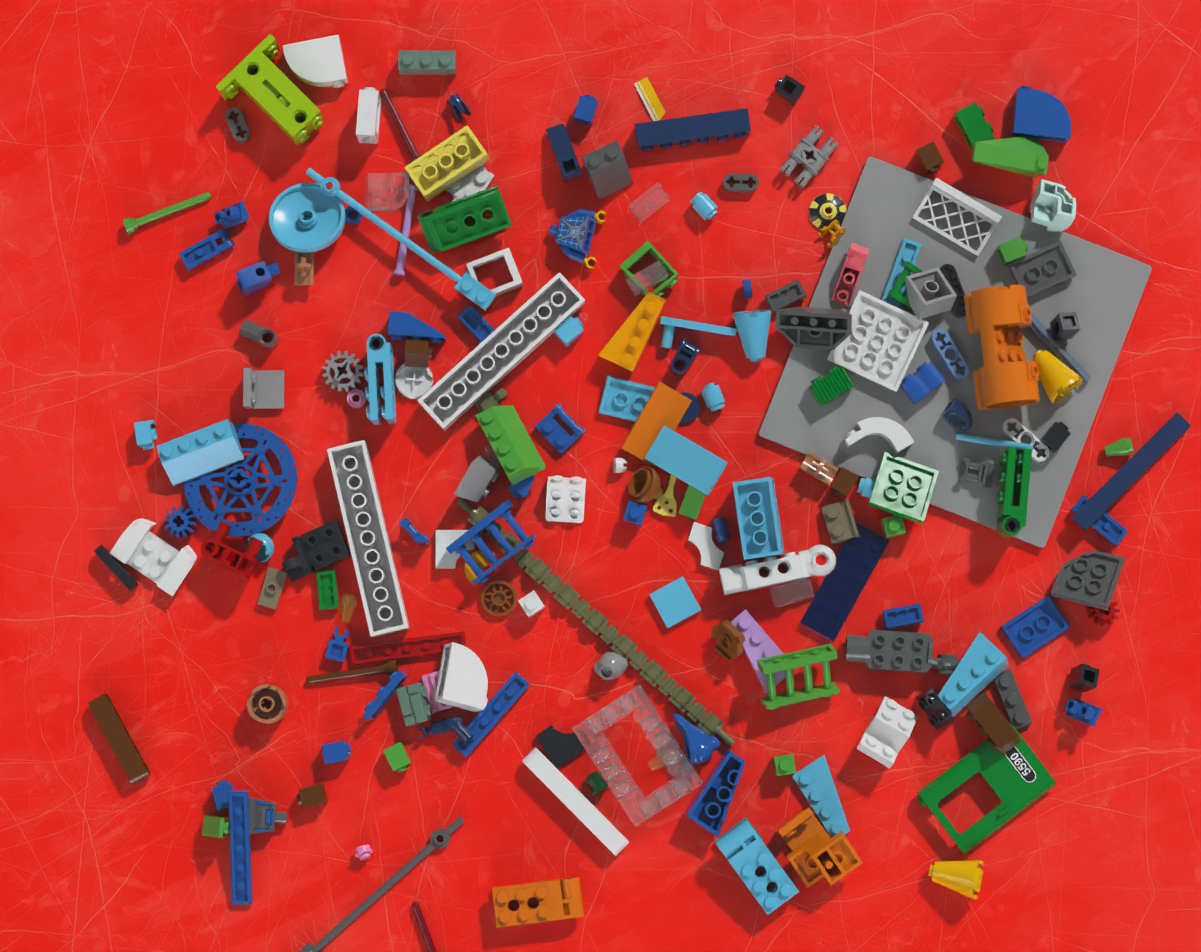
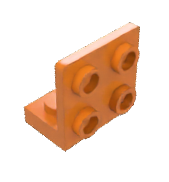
M806 807L777 829L792 851L817 834L825 842L830 839L829 834L809 807Z

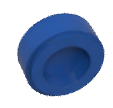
M749 279L742 280L744 299L752 298V285Z

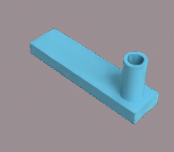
M661 316L660 324H664L660 347L672 348L675 326L736 336L737 329Z

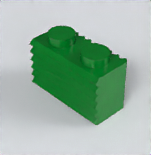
M835 366L827 371L828 375L824 378L818 376L811 381L812 385L809 386V390L820 407L854 387L843 366L840 368Z

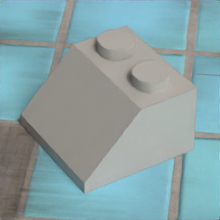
M939 267L906 276L905 278L909 305L918 319L951 310L957 295Z
M482 455L478 456L470 464L454 495L475 502H479L482 498L486 499L491 490L488 488L491 482L495 483L500 474L497 472L500 466Z

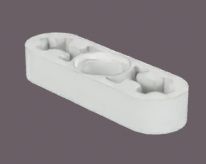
M1010 418L1003 423V433L1013 442L1021 443V437L1028 435L1031 438V445H1034L1036 442L1038 445L1035 448L1044 450V457L1040 456L1038 458L1036 456L1037 451L1033 448L1031 458L1034 461L1043 462L1049 457L1048 447L1018 420ZM1007 423H1009L1010 425L1014 423V429L1018 432L1020 431V429L1023 430V432L1017 436V439L1014 437L1017 434L1016 432H1014L1013 430L1009 432L1007 430Z

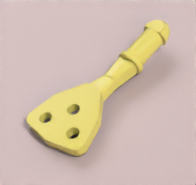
M669 474V486L666 492L657 499L653 506V511L662 516L674 517L676 516L677 504L673 495V487L677 477Z

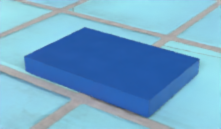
M1048 595L1000 628L1020 658L1023 659L1069 629L1070 626Z

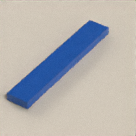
M229 790L232 905L252 904L249 790Z

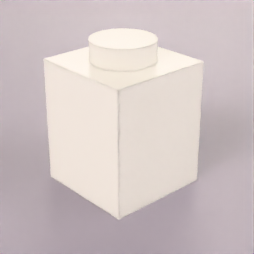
M535 591L518 600L529 618L545 608Z

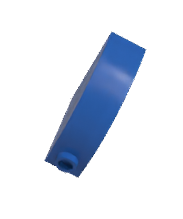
M1021 86L1017 88L1014 97L1011 137L1026 136L1038 140L1067 143L1071 138V120L1068 111L1055 96L1044 91L1033 90L1029 86Z

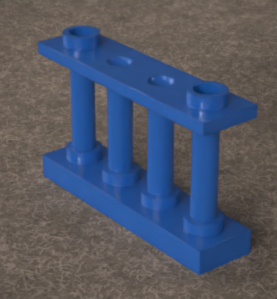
M509 500L502 503L446 547L450 554L454 552L460 554L475 573L477 578L472 581L473 585L478 582L483 584L490 578L488 574L523 547L528 549L535 543L533 539L537 537L536 534L528 537L510 514V508L513 507V504ZM499 517L507 521L522 541L514 549L495 526V520ZM482 530H489L506 551L507 555L498 561L481 539L480 532ZM469 540L475 542L492 564L485 572L480 569L465 549L466 546L464 544Z

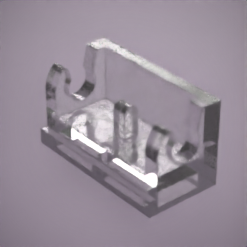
M657 182L629 205V210L641 224L670 201L667 192H664L662 185Z
M657 261L625 281L634 296H637L668 278V273L662 267L661 261Z

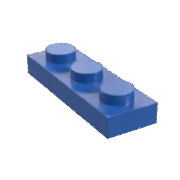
M1082 495L1070 510L1076 513L1089 498ZM1106 512L1091 525L1095 531L1114 546H1117L1128 533V530Z
M404 670L393 672L388 679L390 682L386 687L382 686L376 693L377 698L365 706V712L362 716L367 720H373L409 675Z

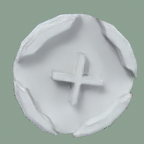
M404 363L397 370L395 384L403 396L410 399H419L432 388L433 375L429 367H408Z

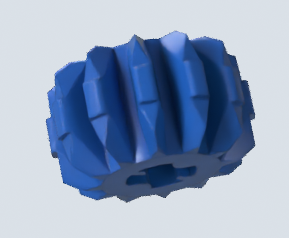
M180 506L179 512L176 507H173V514L169 511L166 513L170 518L163 520L169 523L164 528L165 530L171 529L169 532L170 536L176 533V538L180 539L182 533L186 538L188 537L187 530L191 533L194 532L190 526L197 525L196 522L191 521L196 516L194 514L190 515L191 509L189 508L184 512V506ZM180 517L182 520H184V524H180L181 527H179V525L176 524V521L180 520Z

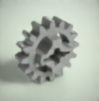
M337 351L336 357L331 354V361L325 360L328 366L322 367L327 372L322 375L323 378H328L325 383L327 385L332 383L331 389L334 390L338 387V392L340 393L343 388H345L346 392H349V387L356 389L355 383L361 384L359 377H364V374L360 372V370L364 369L363 365L358 366L361 360H354L356 355L353 353L349 356L348 351H345L344 355ZM345 359L343 363H336L339 360ZM353 364L356 368V374H353L351 371ZM346 368L347 374L341 375L339 370ZM331 369L335 371L334 379L331 377ZM345 380H350L349 383L341 384Z

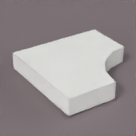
M436 530V569H455L456 562L461 555L456 552L450 554L446 547L468 530ZM471 540L464 544L467 551L474 550V542Z

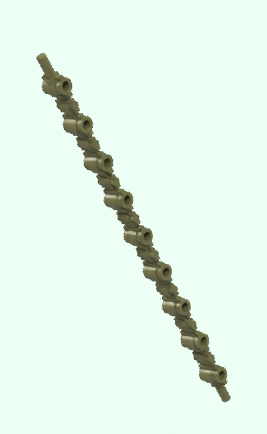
M463 498L457 502L471 515L468 521L473 526L489 514L481 506L476 510ZM496 522L495 526L513 549L521 544L509 531L504 534L505 529ZM488 530L485 535L495 542L496 538ZM498 542L496 546L507 555L506 551ZM525 548L513 555L516 557L514 561L522 568L524 566L527 567L525 572L538 584L543 581V587L550 593L556 592L553 597L567 610L572 607L574 609L571 612L579 619L584 617L585 619L582 623L595 635L602 633L600 638L608 645L612 642L613 646L611 649L626 660L630 658L629 664L637 671L641 668L642 671L639 674L652 686L655 687L659 684L658 690L665 696L670 694L671 697L668 700L684 713L687 709L689 711L687 715L694 722L699 720L700 722L697 726L704 730L708 736L717 735L730 747L735 743V740L721 729L724 723L711 711L706 714L705 711L707 709L699 702L693 703L696 698L682 685L677 688L676 685L678 683L670 676L665 678L664 676L667 672L653 659L648 662L646 660L649 657L641 650L637 653L635 650L638 646L625 634L619 637L620 631L612 624L608 627L609 620L594 608L590 611L591 605L584 599L579 601L578 598L581 595L566 582L562 586L560 583L563 580L555 573L551 576L549 573L552 569L541 559L536 557L533 560L532 557L534 555Z

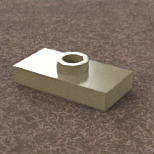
M268 567L258 605L277 610L288 573Z

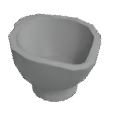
M607 652L595 662L594 670L601 678L613 680L625 672L628 662L615 652Z

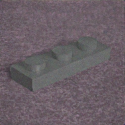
M1011 669L1001 672L993 681L1010 723L1015 729L1031 724V718Z

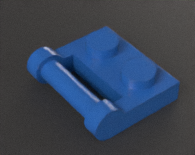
M560 403L535 426L561 455L586 431L563 410V406ZM556 415L575 432L572 436L553 419Z

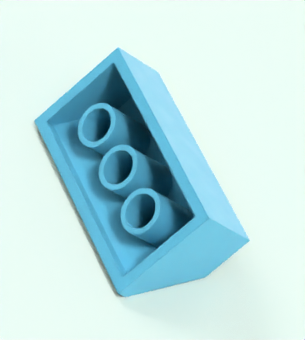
M228 419L156 446L161 463L173 486L245 459L234 424Z

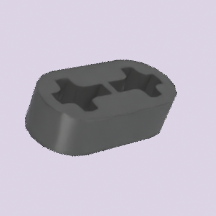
M230 108L227 110L225 118L232 135L237 142L246 143L249 141L251 133L243 114L237 108ZM232 113L239 115L237 117L239 123L235 124L234 120L230 119ZM241 127L243 132L247 131V133L244 134V138H241L240 136L237 137V135H239V131L237 128Z
M731 173L727 174L723 179V187L729 192L750 193L756 191L759 185V179L754 174ZM733 178L734 182H740V184H734L733 187H730L726 182ZM748 179H752V182L756 184L749 188L748 184H742V182H748Z

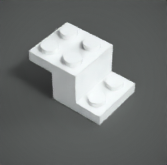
M885 696L877 712L867 725L857 749L886 767L891 768L898 752L908 740L918 716L911 710L902 707L896 701Z

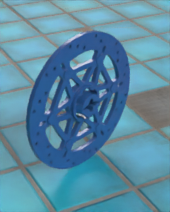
M235 424L234 427L238 439L258 441L255 448H241L243 453L251 454L242 463L239 461L232 467L230 465L226 466V472L214 473L215 471L184 482V489L190 509L203 525L216 532L220 521L232 526L227 536L247 537L269 529L285 515L295 497L298 474L290 449L276 434L257 425ZM268 449H271L277 456L282 468L281 475L274 474L265 456ZM258 455L254 466L250 467L248 463ZM262 460L269 474L257 472ZM241 468H244V469H245L246 471H248L249 473H252V476H250L248 473H246V472H245L244 470H242ZM224 477V483L212 481L213 478ZM258 477L270 479V482L257 484ZM207 485L217 505L213 512L207 508L201 497L200 486ZM229 485H232V486L235 487L238 491H242V492H237V491L234 490L233 488H230ZM213 486L225 488L221 500L218 499ZM268 487L260 501H258L255 490ZM281 487L276 502L266 513H263L261 507L273 488ZM228 494H232L234 497L224 506ZM252 494L254 506H251L246 499V496ZM241 498L247 508H231V506ZM227 512L251 513L253 519L246 522H230L224 520V516Z

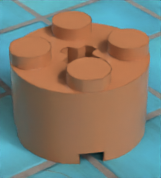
M267 684L256 687L251 692L247 702V709L251 717L258 722L266 724L280 721L288 712L289 707L288 697L285 692L277 686ZM266 699L268 701H272L270 709L268 707H264V704H266Z

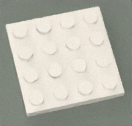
M859 290L849 311V314H852V334L834 350L830 351L827 360L897 392L929 322L918 319L906 311Z

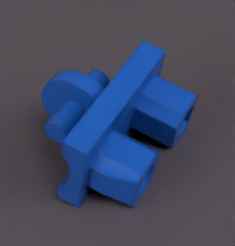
M238 202L216 212V224H223V229H229L238 224L246 223L249 219V213L244 208L245 202Z
M1077 698L1069 699L1065 706L1067 716L1092 727H1095L1098 716L1103 711L1101 708Z

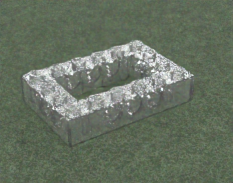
M640 684L572 728L635 827L703 783ZM633 711L635 722L639 723L647 735L645 736L646 739L651 741L657 751V756L660 755L667 766L668 773L675 777L645 797L603 733L604 730Z

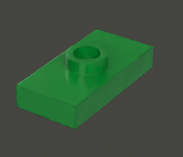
M336 570L317 571L319 610L338 609L339 599Z

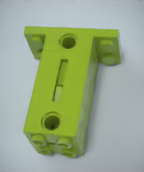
M269 34L216 85V88L225 100L232 99L238 93V89L241 88L298 145L300 142H306L310 137L309 134L314 129L318 130L323 125L324 117L321 111L269 60L274 59L280 49L276 39Z

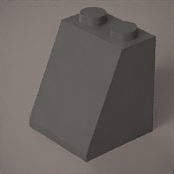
M617 140L582 156V167L599 200L633 184L625 156Z

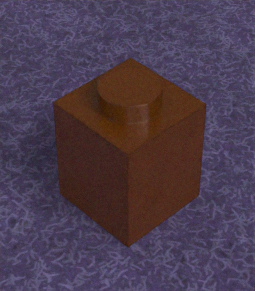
M934 141L917 149L915 152V156L924 173L930 171L932 174L941 169L940 166L944 160Z
M406 339L404 352L405 366L428 367V360H432V348H429V340Z
M842 467L829 488L833 490L831 493L840 499L842 496L846 498L859 476Z
M323 783L299 789V794H297L298 803L303 805V809L328 802Z

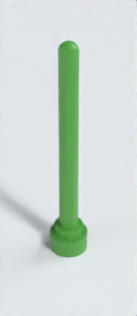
M209 192L203 193L137 219L126 218L123 220L128 234L133 233L135 229H138V226L207 201L211 198V194Z

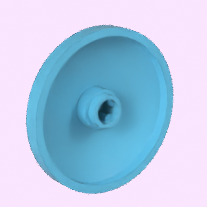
M301 183L287 188L277 196L269 212V224L275 239L285 248L301 253L316 252L328 247L338 239L345 226L346 214L342 200L337 196L327 197L321 191V185L318 183Z

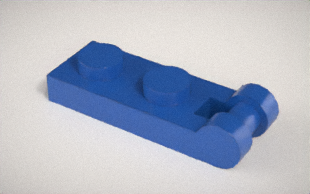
M226 228L179 253L188 271L235 246L233 240L229 239V233ZM221 239L223 244L218 246L216 241Z

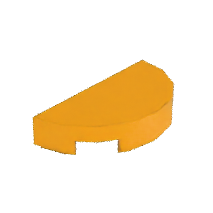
M479 550L470 555L483 571L488 565L489 560L482 551ZM465 563L466 577L473 584L472 581L477 576L468 564Z

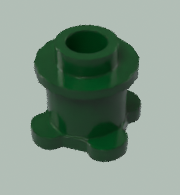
M597 770L588 775V780L586 781L592 788L593 795L610 786L609 782L606 783L601 774L603 773H598Z

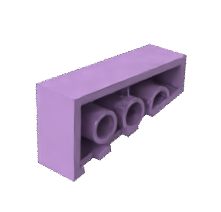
M745 609L731 621V624L744 634L743 650L765 694H767V675H763L757 667V660L784 653ZM785 670L774 674L775 686L785 678Z

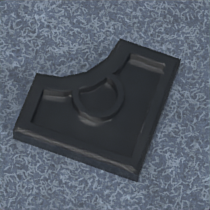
M551 725L536 735V738L556 768L589 747L579 731L562 733Z

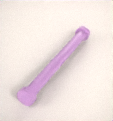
M411 184L407 185L408 197L402 234L408 239L416 191H418V187ZM401 242L397 266L393 274L405 276V271L403 270L407 247Z

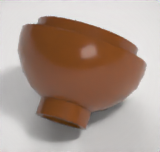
M644 466L633 474L628 485L629 498L636 503H646L661 497L663 486L660 485L658 473L652 467Z

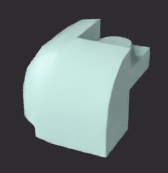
M1041 179L1030 204L1029 212H1032L1031 222L1046 226V231L1061 232L1067 229L1075 219L1076 198H1073L1065 190V186Z

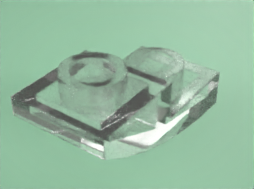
M809 578L792 581L789 584L770 589L775 608L815 596Z

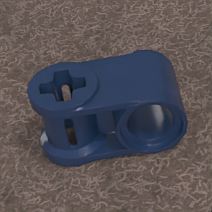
M684 339L670 366L672 374L677 377L683 376L691 363L696 359L701 347H695L688 343L687 339ZM680 362L684 365V369L678 371L675 369L674 364Z

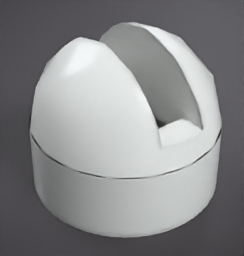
M614 458V473L626 471L627 467H623V464H627L625 459Z

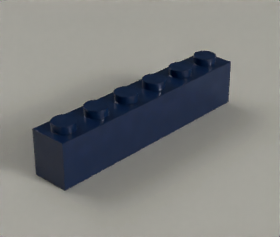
M748 108L635 124L637 148L642 150V152L653 151V148L657 147L670 149L672 145L686 147L690 146L693 142L706 144L710 142L709 140L715 139L718 142L727 141L729 137L743 139L750 135L751 132Z

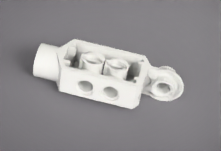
M815 545L809 550L798 552V555L795 552L784 554L783 558L780 559L772 556L765 558L762 563L753 560L746 562L745 566L739 564L720 568L719 574L724 595L797 581L810 576H825L834 570L836 556L829 547ZM816 556H824L826 559L825 564L818 565L815 560ZM778 565H784L787 572L785 574L780 573ZM759 569H766L768 576L766 578L761 577Z

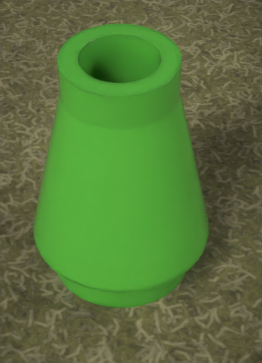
M1124 437L1104 446L1107 457L1130 456V453H1134L1131 438L1126 439Z

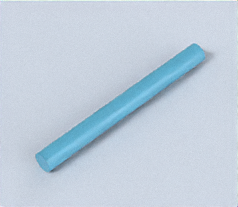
M961 432L956 434V440L1003 448L1013 447L1020 451L1032 449L1033 452L1034 445Z

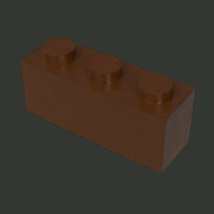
M985 692L966 705L968 710L966 715L972 723L976 721L979 725L977 729L983 737L987 735L990 739L988 743L995 752L998 750L1003 755L1021 742L1019 735Z

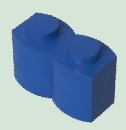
M924 362L917 368L918 373L914 376L909 374L902 379L903 384L900 388L913 404H916L946 380L932 362L928 365Z

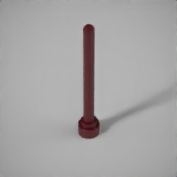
M381 89L380 95L413 158V162L422 155H419L387 90Z
M413 902L412 909L428 952H437L418 902Z

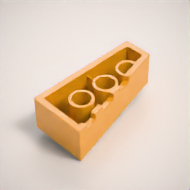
M651 292L647 293L598 356L633 372L665 305L666 299Z

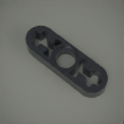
M944 264L941 266L940 271L943 273L944 269H947V271L952 272L949 275L950 280L955 279L956 282L949 284L958 288L959 294L955 300L961 297L962 300H959V304L961 307H965V293L956 269L951 264ZM955 301L951 308V313L957 318L965 317V309L962 314L960 311L956 312L955 309L958 305Z
M102 544L94 550L99 558L130 591H133L139 585Z

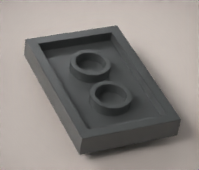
M1061 241L1008 264L1016 284L1026 286L1027 298L1077 275Z

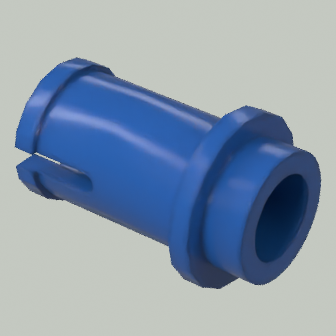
M724 517L712 520L717 535L715 539L719 543L730 540V533L727 532Z

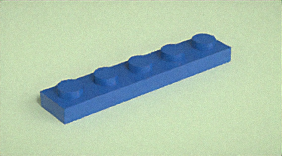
M515 672L489 701L484 710L467 726L469 732L474 736L471 741L468 739V743L464 744L458 737L452 745L467 757L530 684Z

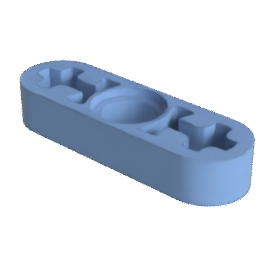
M943 329L934 331L931 336V342L952 377L956 380L966 378L969 374V367L948 332ZM937 334H939L940 336H945V338L943 339L945 345L948 342L950 344L949 346H946L943 350L940 349V347L943 346L941 341L937 342L935 340L937 338ZM948 349L955 352V358L952 360L945 357V351ZM957 359L960 360V362L957 363L958 367H963L965 369L963 371V375L955 373V371L957 370L955 364L952 367L950 365L951 363H954Z

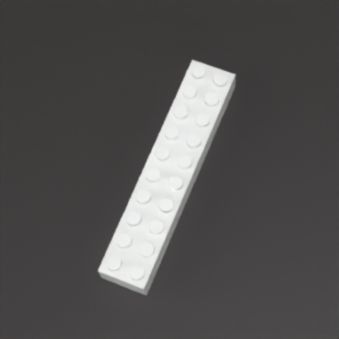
M559 272L417 400L418 403L444 431L447 430L480 398L553 334L554 330L585 305V299Z
M365 440L329 448L327 452L370 636L376 637L409 629V621L367 443Z

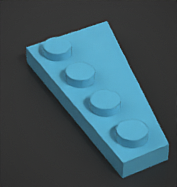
M825 755L793 774L792 778L832 838L840 831L844 835L850 832V828Z

